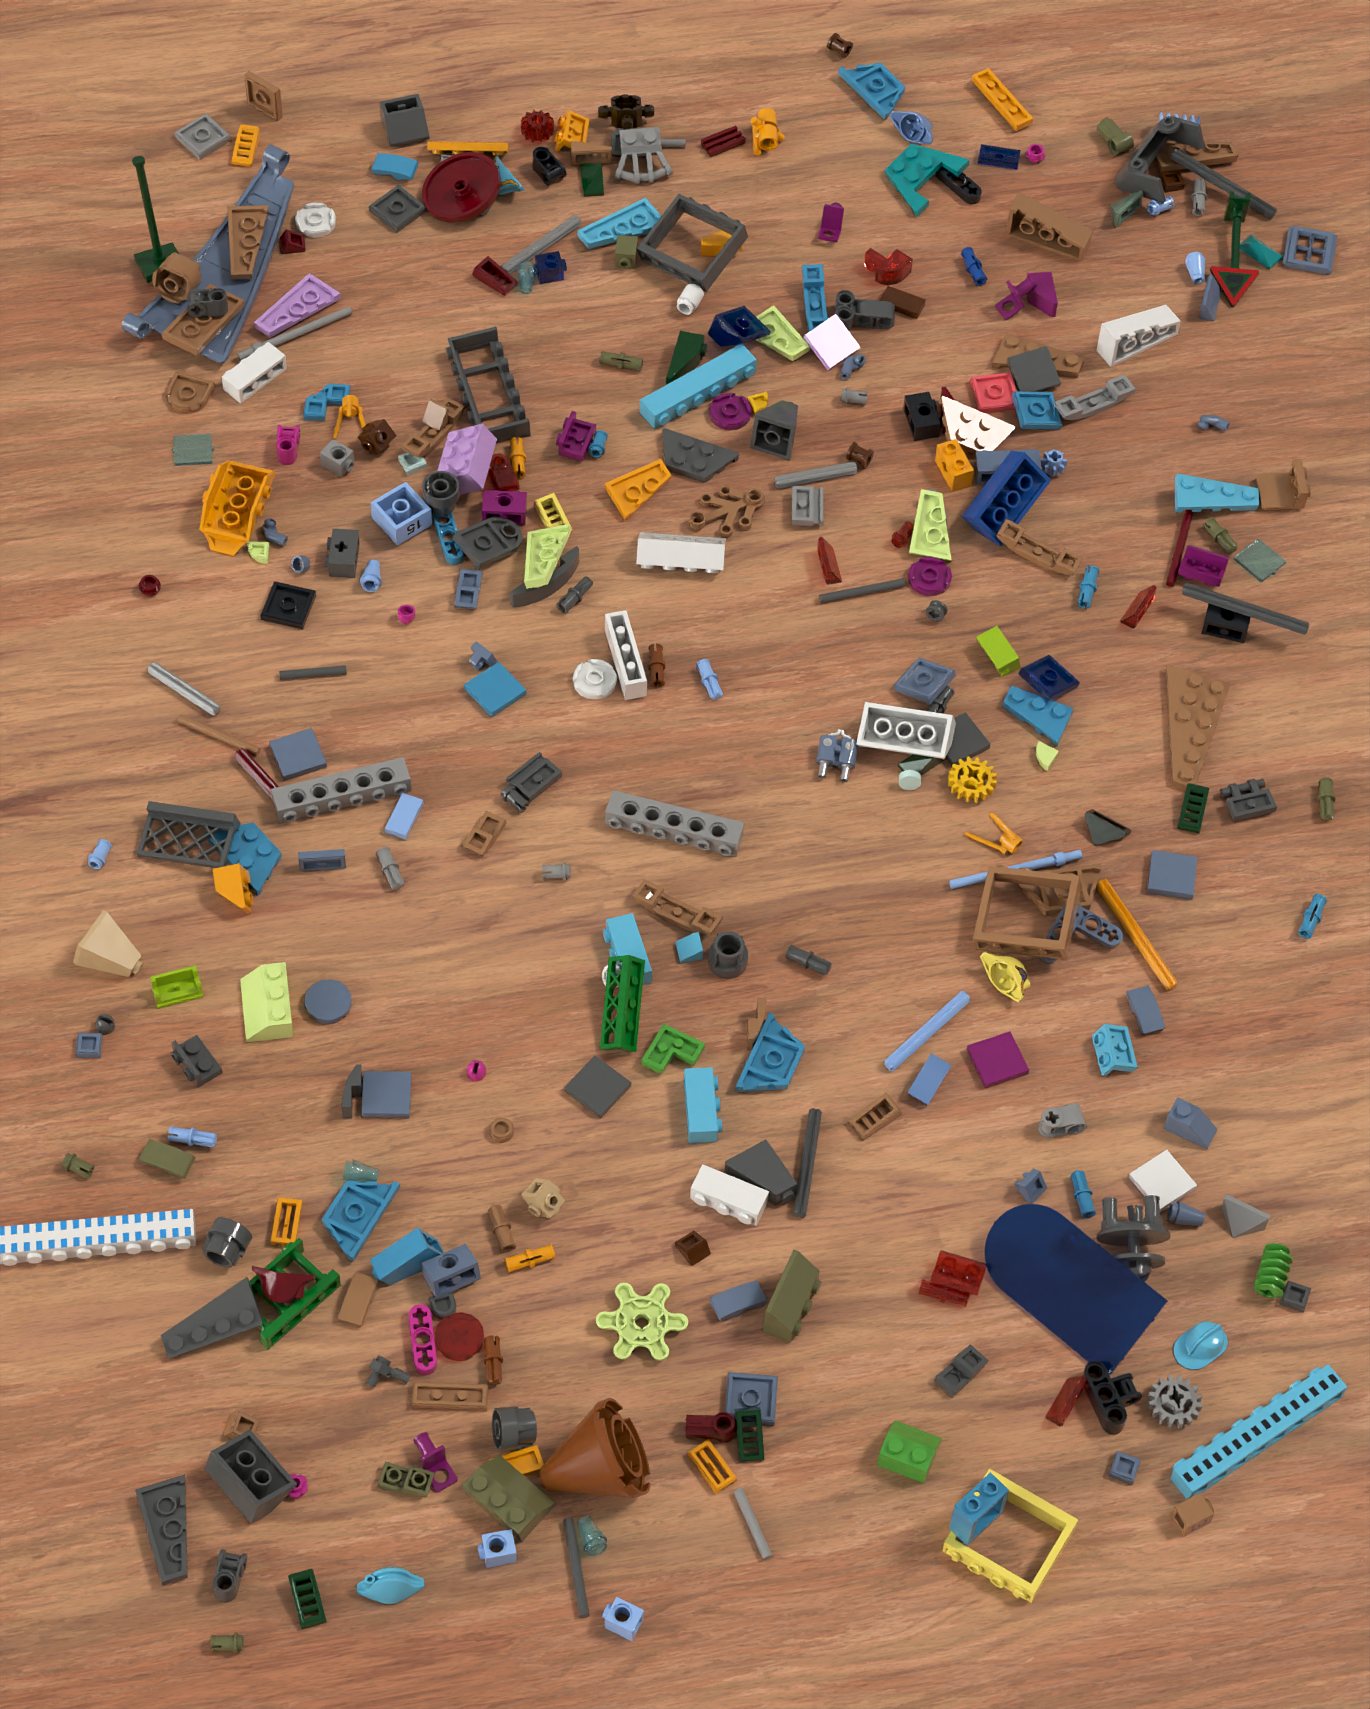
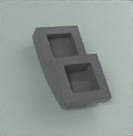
M357 1064L345 1084L341 1106L343 1118H352L353 1097H362L361 1064Z
M970 1344L954 1358L948 1367L936 1376L934 1382L953 1398L985 1367L989 1360Z

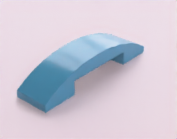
M823 264L802 265L803 296L808 332L829 319L827 317L824 292Z

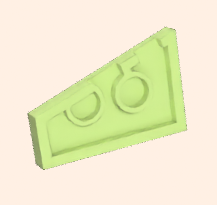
M774 305L740 326L742 333L792 361L810 351L808 343Z
M921 489L909 554L952 561L942 493Z

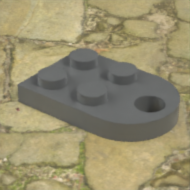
M491 517L454 533L453 539L477 569H480L514 554L520 547L522 532L513 521L507 518ZM504 531H511L513 535H508Z

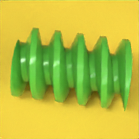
M1269 1243L1264 1247V1253L1261 1257L1262 1261L1259 1264L1253 1289L1256 1293L1265 1297L1281 1298L1284 1294L1282 1289L1286 1287L1284 1281L1288 1279L1287 1273L1291 1269L1289 1264H1292L1293 1258L1289 1255L1290 1250L1285 1245Z

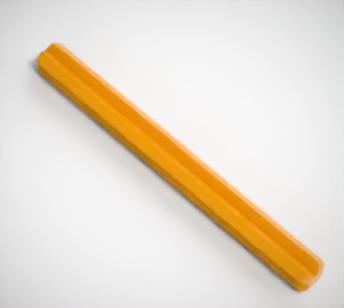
M1107 879L1098 881L1096 885L1097 890L1162 985L1168 991L1175 988L1177 980Z

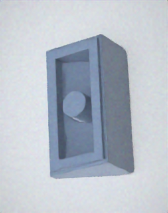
M1209 275L1207 279L1199 319L1215 320L1221 290L1213 275Z

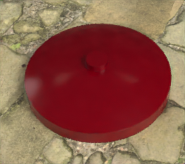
M465 152L453 155L440 162L428 174L422 188L423 203L428 212L440 221L457 223L470 220L483 213L496 199L501 187L499 170L489 157L480 153Z

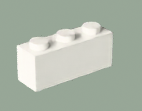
M267 342L262 347L257 348L250 356L242 359L234 368L225 372L222 376L223 390L240 404L287 369L286 355Z
M703 1164L690 1191V1199L696 1204L709 1206L722 1215H731L738 1218L744 1224H753L757 1226L769 1198V1191Z

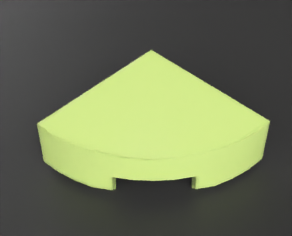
M247 542L250 556L260 563L268 564L269 542Z
M1039 741L1036 747V756L1040 766L1048 771L1058 756L1059 751Z

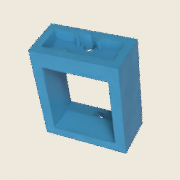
M990 1472L954 1505L949 1529L968 1546L1003 1513L1009 1489ZM974 1492H979L980 1495L975 1496Z

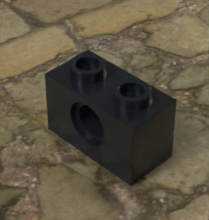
M930 392L905 395L903 410L914 441L939 437V431L943 427L941 416L937 415L936 401L931 398Z
M1208 603L1201 634L1244 643L1251 617Z

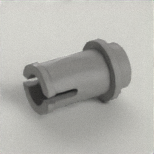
M849 387L842 389L841 401L845 402V404L850 402L866 405L868 392L849 390Z
M563 862V865H542V871H552V873H542L543 880L563 878L566 881V878H571L570 864L566 865Z

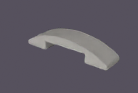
M1124 374L1107 381L1106 387L1076 399L1072 395L1055 401L1053 405L1065 420L1082 419L1115 406L1133 394L1136 388Z

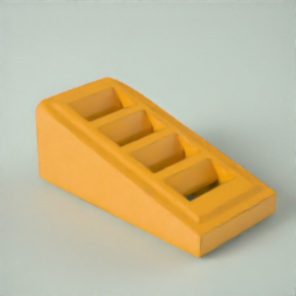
M240 125L231 161L233 165L252 167L260 141L259 127Z

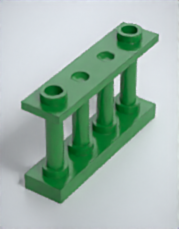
M300 1238L295 1242L288 1243L282 1250V1253L264 1269L286 1273L283 1269L292 1261H295L308 1274L316 1275V1284L311 1289L304 1290L303 1298H298L294 1304L286 1306L284 1303L271 1301L265 1296L258 1275L249 1281L253 1294L255 1295L258 1292L280 1313L279 1317L273 1322H268L262 1317L264 1324L258 1326L261 1329V1344L268 1350L341 1286L340 1275L334 1269L328 1274H323L302 1255L304 1247L303 1240Z

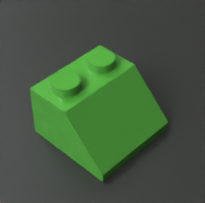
M895 1420L884 1440L877 1465L925 1483L942 1438Z

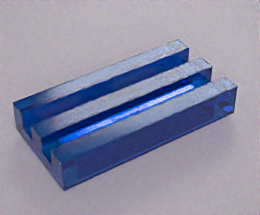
M981 144L978 164L1017 170L1021 150Z

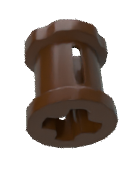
M834 33L828 40L827 48L837 51L841 57L846 58L853 48V43L840 38L839 34Z
M853 442L848 449L846 459L862 464V467L866 468L872 460L874 451L871 449L866 450L858 446V443Z

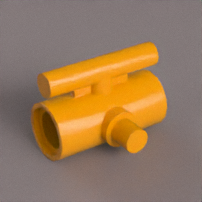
M763 108L758 112L757 117L751 119L754 155H760L762 153L761 149L765 151L774 150L778 146V141L782 142L785 135L777 128V117L774 109Z

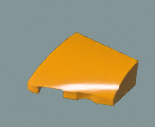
M720 230L701 237V256L716 257L732 235Z

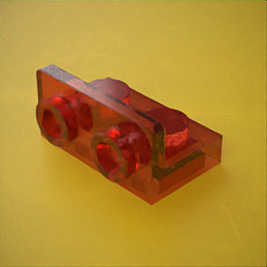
M941 1250L930 1282L978 1296L987 1265L983 1262Z

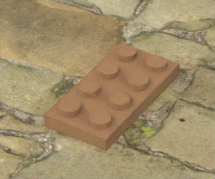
M209 284L205 289H213L218 287ZM226 292L228 312L223 316L194 317L188 313L186 308L164 330L162 339L198 356L245 306V300Z

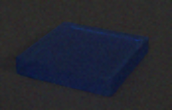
M1050 655L1021 668L1018 673L1048 702L1076 689L1080 683Z

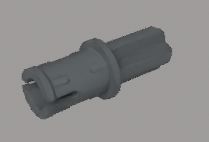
M585 576L574 588H569L568 593L556 604L558 609L562 613L567 614L577 602L582 601V596L591 588L593 581Z
M794 945L789 946L785 958L803 965L805 969L811 968L824 975L829 973L832 965L831 962L814 955V952H806Z

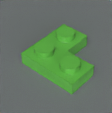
M663 1024L642 1058L641 1065L663 1074L674 1056L695 1066L705 1049V1043Z

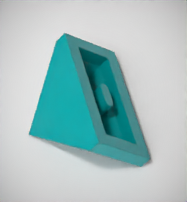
M1252 234L1240 243V250L1269 270L1283 257Z

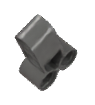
M841 290L837 293L835 314L849 332L852 327L890 329L894 326L895 305L893 303L855 299L854 294L849 290Z

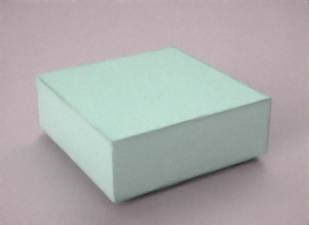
M408 452L398 456V460L407 475L427 468V463L423 456L418 458Z

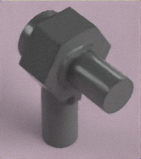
M378 1355L369 1366L373 1371L366 1383L376 1387L381 1375L389 1378L394 1377L407 1384L411 1375L399 1368L390 1367L391 1361Z

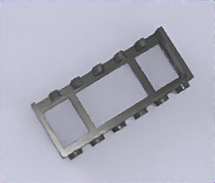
M497 327L448 338L449 347L445 348L448 360L452 359L453 361L451 369L453 375L458 376L456 383L459 392L463 391L464 394L461 395L463 405L469 408V411H467L469 423H474L475 426L482 424V421L514 414L515 422L487 429L496 437L497 441L523 434L531 436L529 419H526L524 406L520 404L519 391L515 389L513 374H510L508 360L504 358L502 343L498 341ZM490 346L495 362L463 369L459 353ZM498 369L511 406L479 414L466 377Z

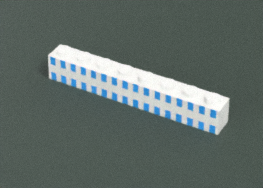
M193 1209L0 1227V1264L7 1266L21 1262L39 1263L42 1260L52 1259L63 1261L74 1257L86 1259L95 1255L137 1254L148 1250L161 1252L169 1248L188 1249L190 1246H196Z

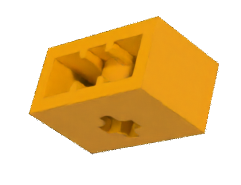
M957 439L937 444L935 462L951 491L954 492L972 486L974 470Z

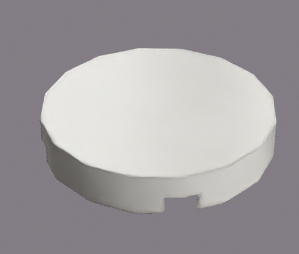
M314 202L304 205L303 209L296 212L295 224L301 234L307 237L319 238L333 231L336 225V216L334 210L328 208L326 204Z
M591 659L584 664L582 662L574 670V688L581 696L587 699L598 700L606 698L616 688L617 674L611 664L603 660Z

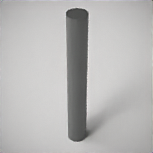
M346 665L284 670L279 671L280 680L342 675L347 674Z

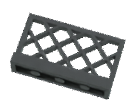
M152 801L148 802L146 809L148 816L136 853L138 857L210 868L226 866L235 831H239L241 824L235 814ZM153 820L162 821L165 825L155 833L151 830ZM178 824H183L186 830L174 836L171 828ZM199 827L206 828L208 833L196 839L192 832ZM221 830L228 831L227 838L219 843L213 836ZM169 831L173 838L161 845L157 837ZM190 834L194 842L182 848L178 841ZM212 837L216 845L204 852L200 844ZM155 839L159 847L151 852L144 851L146 844ZM177 843L181 849L173 855L165 852L166 848ZM198 846L202 854L195 858H189L186 853ZM220 849L222 852L220 862L210 861L208 856Z

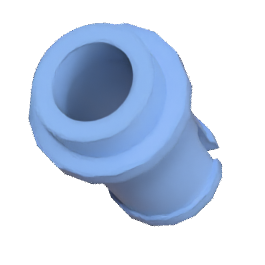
M1167 196L1165 203L1151 200L1147 205L1149 214L1157 216L1160 212L1173 209L1174 204L1169 205L1174 202L1173 198Z
M105 839L98 840L93 853L88 856L90 867L100 869L105 866V859L112 848V844Z

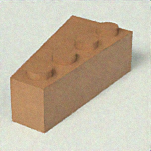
M1018 192L1010 207L1006 236L1082 262L1090 247L1093 231L1031 197Z

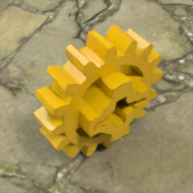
M967 757L966 762L959 759L958 765L953 764L948 774V786L952 787L951 793L957 792L958 799L966 797L967 803L970 799L978 803V798L985 801L987 795L992 796L993 789H996L997 773H993L994 767H987L986 760L982 763L979 762V757H976L975 761H971V758Z

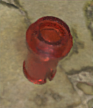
M906 521L898 532L893 533L891 542L895 547L901 548L906 546L907 540L913 534L914 524Z

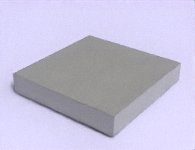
M206 113L174 132L175 138L199 160L232 141L231 135Z

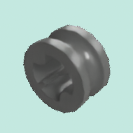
M932 600L926 609V615L937 622L942 621L944 615L948 612L946 605L938 600Z

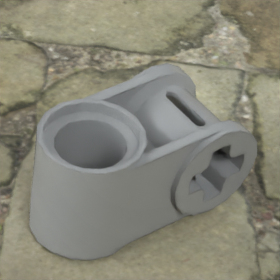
M1077 1103L1046 1109L1038 1125L1039 1133L1046 1138L1078 1134L1087 1128L1081 1107Z

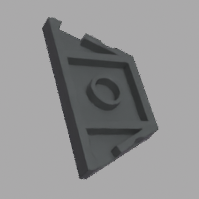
M666 428L662 429L665 466L670 472L706 483L715 474L725 470L727 464L732 461L736 462L739 459V452Z

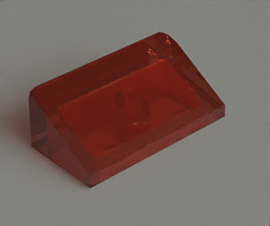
M819 537L817 552L827 585L841 583L842 578L834 549L823 537Z
M1155 585L1138 593L1121 618L1120 622L1133 629L1137 626L1155 598L1157 589Z
M1085 1376L1071 1377L1066 1380L1046 1415L1047 1420L1060 1427L1063 1426L1085 1387L1087 1380Z

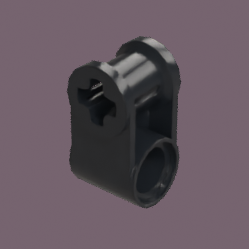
M537 147L534 149L532 168L547 186L551 185L558 178L566 177L567 173L564 165L557 160L548 148Z

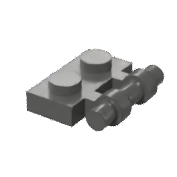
M1264 779L1247 780V783L1238 785L1233 783L1229 784L1226 788L1220 789L1222 797H1231L1226 799L1225 804L1233 822L1276 812L1277 806L1270 790L1260 791L1261 788L1266 786ZM1249 791L1248 794L1241 795V793Z

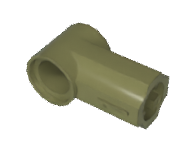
M1106 117L1097 125L1096 130L1107 141L1108 149L1112 155L1116 156L1134 147L1131 134L1129 132L1123 133L1112 119Z

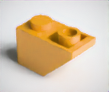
M239 863L213 869L215 891L245 913H252L251 905L254 904L252 893L248 889V883L251 882L249 871Z

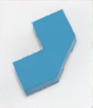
M328 384L316 395L312 394L306 398L303 414L304 420L325 421L327 405L342 406L343 397L350 395V385Z

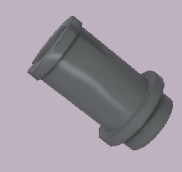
M506 786L501 792L502 800L508 801L519 813L524 812L527 809L525 805L528 807L530 802L516 791L517 788L515 786Z

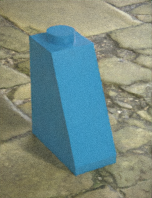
M417 1227L370 1259L373 1266L372 1273L376 1279H379V1282L383 1281L388 1285H392L423 1271L422 1262L445 1252L437 1238Z

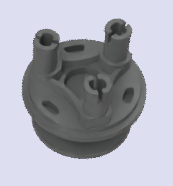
M1148 1195L1144 1197L1145 1218H1143V1206L1135 1205V1208H1133V1205L1127 1206L1128 1221H1120L1117 1217V1198L1109 1197L1102 1199L1103 1221L1101 1222V1230L1096 1235L1097 1241L1113 1246H1128V1253L1106 1257L1104 1259V1266L1118 1270L1126 1282L1147 1281L1152 1269L1165 1265V1257L1161 1255L1140 1253V1246L1163 1243L1171 1237L1170 1232L1163 1227V1219L1160 1218L1159 1196Z

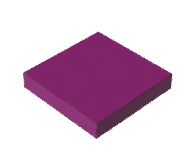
M1010 1031L967 1045L966 1050L985 1088L1029 1074V1068Z

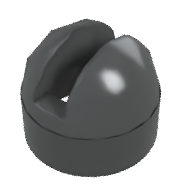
M101 1014L96 1019V1029L99 1033L107 1035L114 1031L115 1022L112 1016Z

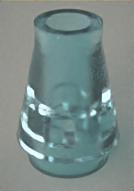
M525 261L520 263V266L517 268L520 292L530 294L538 270L534 263Z
M352 1159V1161L345 1162L342 1180L359 1181L361 1183L377 1181L379 1169Z
M585 1516L579 1519L577 1525L580 1530L583 1550L588 1552L590 1556H596L604 1552L607 1548V1538L595 1525L592 1518Z

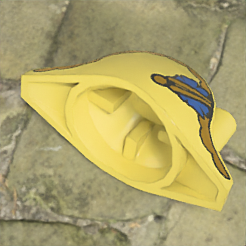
M983 952L980 958L992 984L1001 993L1019 1003L1024 998V990L1030 987L1026 967L1013 956Z

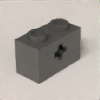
M332 529V537L327 539V550H330L329 555H325V567L329 569L330 577L355 578L360 545L359 530Z

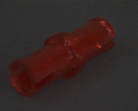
M922 1279L918 1294L939 1299L941 1303L947 1301L966 1307L970 1292L951 1288L946 1283L940 1285Z

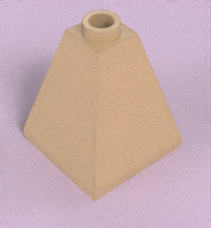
M105 910L102 911L78 944L73 963L77 966L130 977L132 973L136 975L143 965L140 961L141 954Z

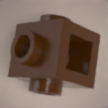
M382 419L366 424L362 428L363 432L358 436V439L361 441L362 447L369 454L383 453L390 447L389 443L397 435L386 420Z

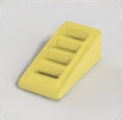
M555 493L534 501V507L546 528L570 524ZM552 505V508L544 510L545 507ZM552 512H556V513H557V514H555V515H553V516H550V517L547 516V514H550V513H552ZM560 518L561 521L551 524L550 521Z

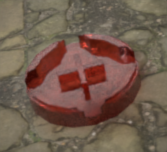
M463 1312L452 1313L444 1317L437 1325L435 1331L436 1346L447 1359L454 1361L468 1360L482 1349L484 1343L483 1326L471 1314Z

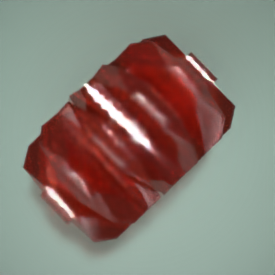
M534 109L532 113L526 112V115L521 120L522 135L525 136L526 140L531 139L533 143L535 141L542 143L543 139L549 140V137L554 132V120L549 112L544 113L543 110L536 112Z

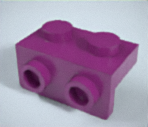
M572 411L569 418L566 417L564 420L562 434L559 433L557 436L556 445L559 446V455L583 461L596 432V424L576 419V412Z
M1188 545L1178 574L1189 580L1195 579L1204 582L1208 586L1219 587L1224 577L1229 557Z

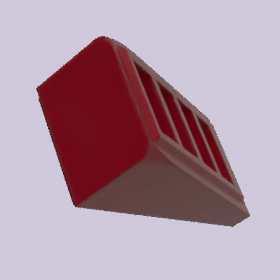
M489 256L482 260L472 273L476 279L504 296L519 283ZM505 282L509 283L505 288L502 286Z

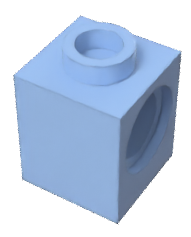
M512 1529L481 1535L482 1544L478 1545L480 1560L485 1559L486 1568L517 1562ZM493 1546H501L503 1548L498 1553L492 1552L490 1549Z
M616 1597L613 1604L608 1603L602 1617L605 1618V1628L633 1641L644 1620V1610ZM619 1614H624L629 1619L620 1622L615 1617Z

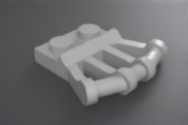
M660 127L619 130L621 159L616 170L615 179L620 180L621 178L635 182V184H640L641 181L654 183L655 180L665 175L670 176L673 174L670 165L662 153ZM652 155L658 157L663 167L654 172ZM639 156H646L648 173H639ZM627 157H632L634 174L623 171Z

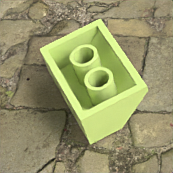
M286 962L261 965L241 978L246 1042L294 1037Z

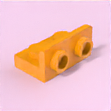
M567 110L564 116H560L556 125L558 131L554 138V142H556L555 150L560 151L563 146L571 148V141L586 143L590 119L571 110Z

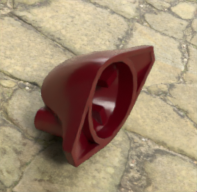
M252 1266V1271L261 1280L265 1296L277 1303H288L295 1298H303L305 1285L316 1279V1275L280 1273Z

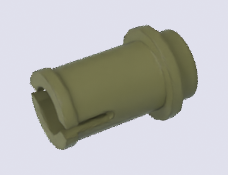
M68 1153L62 1162V1167L65 1168V1171L71 1170L87 1179L93 1173L90 1170L95 1168L94 1164L77 1158L75 1153L72 1155Z
M235 1632L234 1635H211V1652L234 1651L235 1654H238V1651H243L244 1637L243 1635H238V1632Z

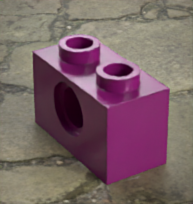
M483 491L482 521L491 517H503L513 521L518 526H525L527 492Z

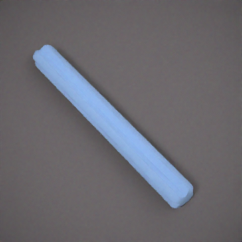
M960 991L885 1059V1067L890 1071H894L970 1001V996L965 991Z

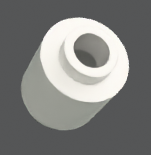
M696 284L686 285L677 300V309L681 313L689 315L697 309L704 297L701 287Z

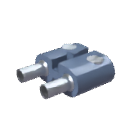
M838 729L837 733L820 736L816 763L820 765L819 778H826L827 767L834 765L842 769L840 781L848 782L849 772L855 768L858 746L856 745V740L844 734V730ZM840 733L843 736L842 740L837 739V736Z

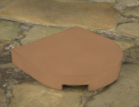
M175 372L166 390L167 402L177 412H197L208 403L215 389V382Z

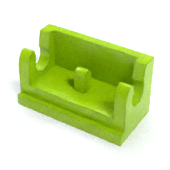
M998 626L976 637V640L1001 676L1021 669L1018 655Z
M196 965L150 977L158 1009L204 997Z

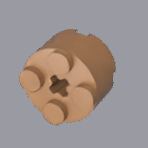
M174 252L153 273V285L158 287L161 291L159 294L164 299L172 303H180L188 299L187 296L190 290L196 289L200 285V265L198 262Z

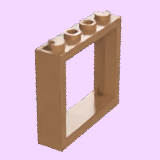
M1003 865L989 866L973 936L976 950L1067 960L1082 889L1080 876L1073 873H1053L1049 870L1032 871L1028 868L1013 869ZM995 882L1070 889L1059 940L985 932Z

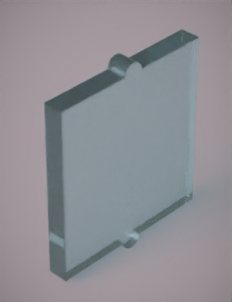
M211 434L174 436L172 453L174 454L175 466L212 464L214 447L212 446Z
M1257 539L1250 546H1245L1244 550L1234 557L1238 564L1261 583L1269 576L1275 575L1276 571L1286 564V561L1260 539Z

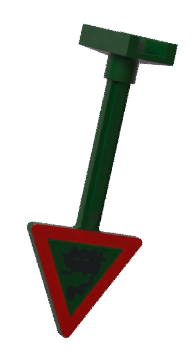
M1230 191L1224 212V221H1232L1230 268L1210 267L1211 274L1231 307H1235L1259 275L1258 270L1239 268L1241 222L1245 221L1251 193H1246L1245 198L1234 197V191Z

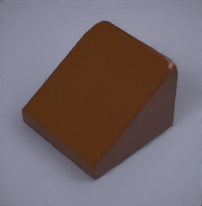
M695 1231L690 1232L675 1242L677 1249L692 1266L711 1254L707 1240Z

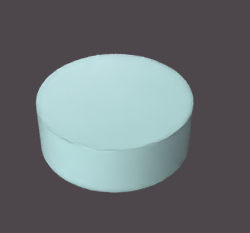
M905 770L899 774V786L902 789L915 790L920 787L921 775L917 771Z

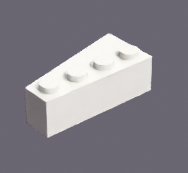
M1163 305L1102 323L1096 351L1110 367L1115 366L1178 335L1181 321L1167 305Z

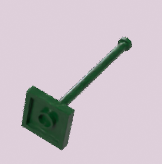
M136 156L132 159V163L136 167L153 248L133 255L147 283L152 282L153 273L168 256L174 252L178 253L173 242L160 245L144 169L145 158L143 156Z

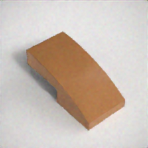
M485 811L477 827L473 826L463 847L480 856H484L507 823L506 820Z
M757 998L756 1018H748L747 1050L753 1049L765 1023L767 998Z
M355 1272L344 1298L338 1319L363 1326L379 1279Z

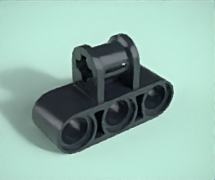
M1090 1361L1084 1368L1081 1380L1082 1385L1104 1431L1111 1435L1119 1434L1123 1430L1127 1419L1125 1407L1138 1402L1142 1395L1140 1392H1137L1131 1373L1111 1378L1103 1363ZM1090 1373L1097 1374V1375L1099 1376V1378H1098V1379H1094V1378L1090 1377L1089 1374H1090ZM1099 1395H1106L1110 1400H1102ZM1109 1417H1116L1120 1422H1112Z

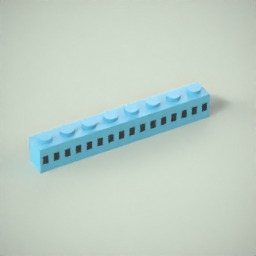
M1329 1364L1322 1369L1320 1367L1313 1369L1308 1374L1307 1379L1294 1382L1289 1387L1288 1392L1283 1395L1282 1393L1276 1394L1269 1401L1270 1404L1264 1408L1259 1406L1250 1414L1251 1417L1245 1421L1243 1419L1238 1420L1226 1434L1220 1432L1212 1439L1211 1444L1206 1447L1204 1445L1198 1447L1192 1453V1457L1187 1460L1182 1458L1172 1467L1173 1471L1170 1479L1186 1499L1200 1492L1203 1493L1341 1399L1346 1392V1384Z

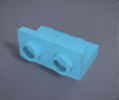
M1103 1024L1092 1035L1101 1075L1107 1076L1113 1070L1133 1072L1138 1068L1128 1027Z

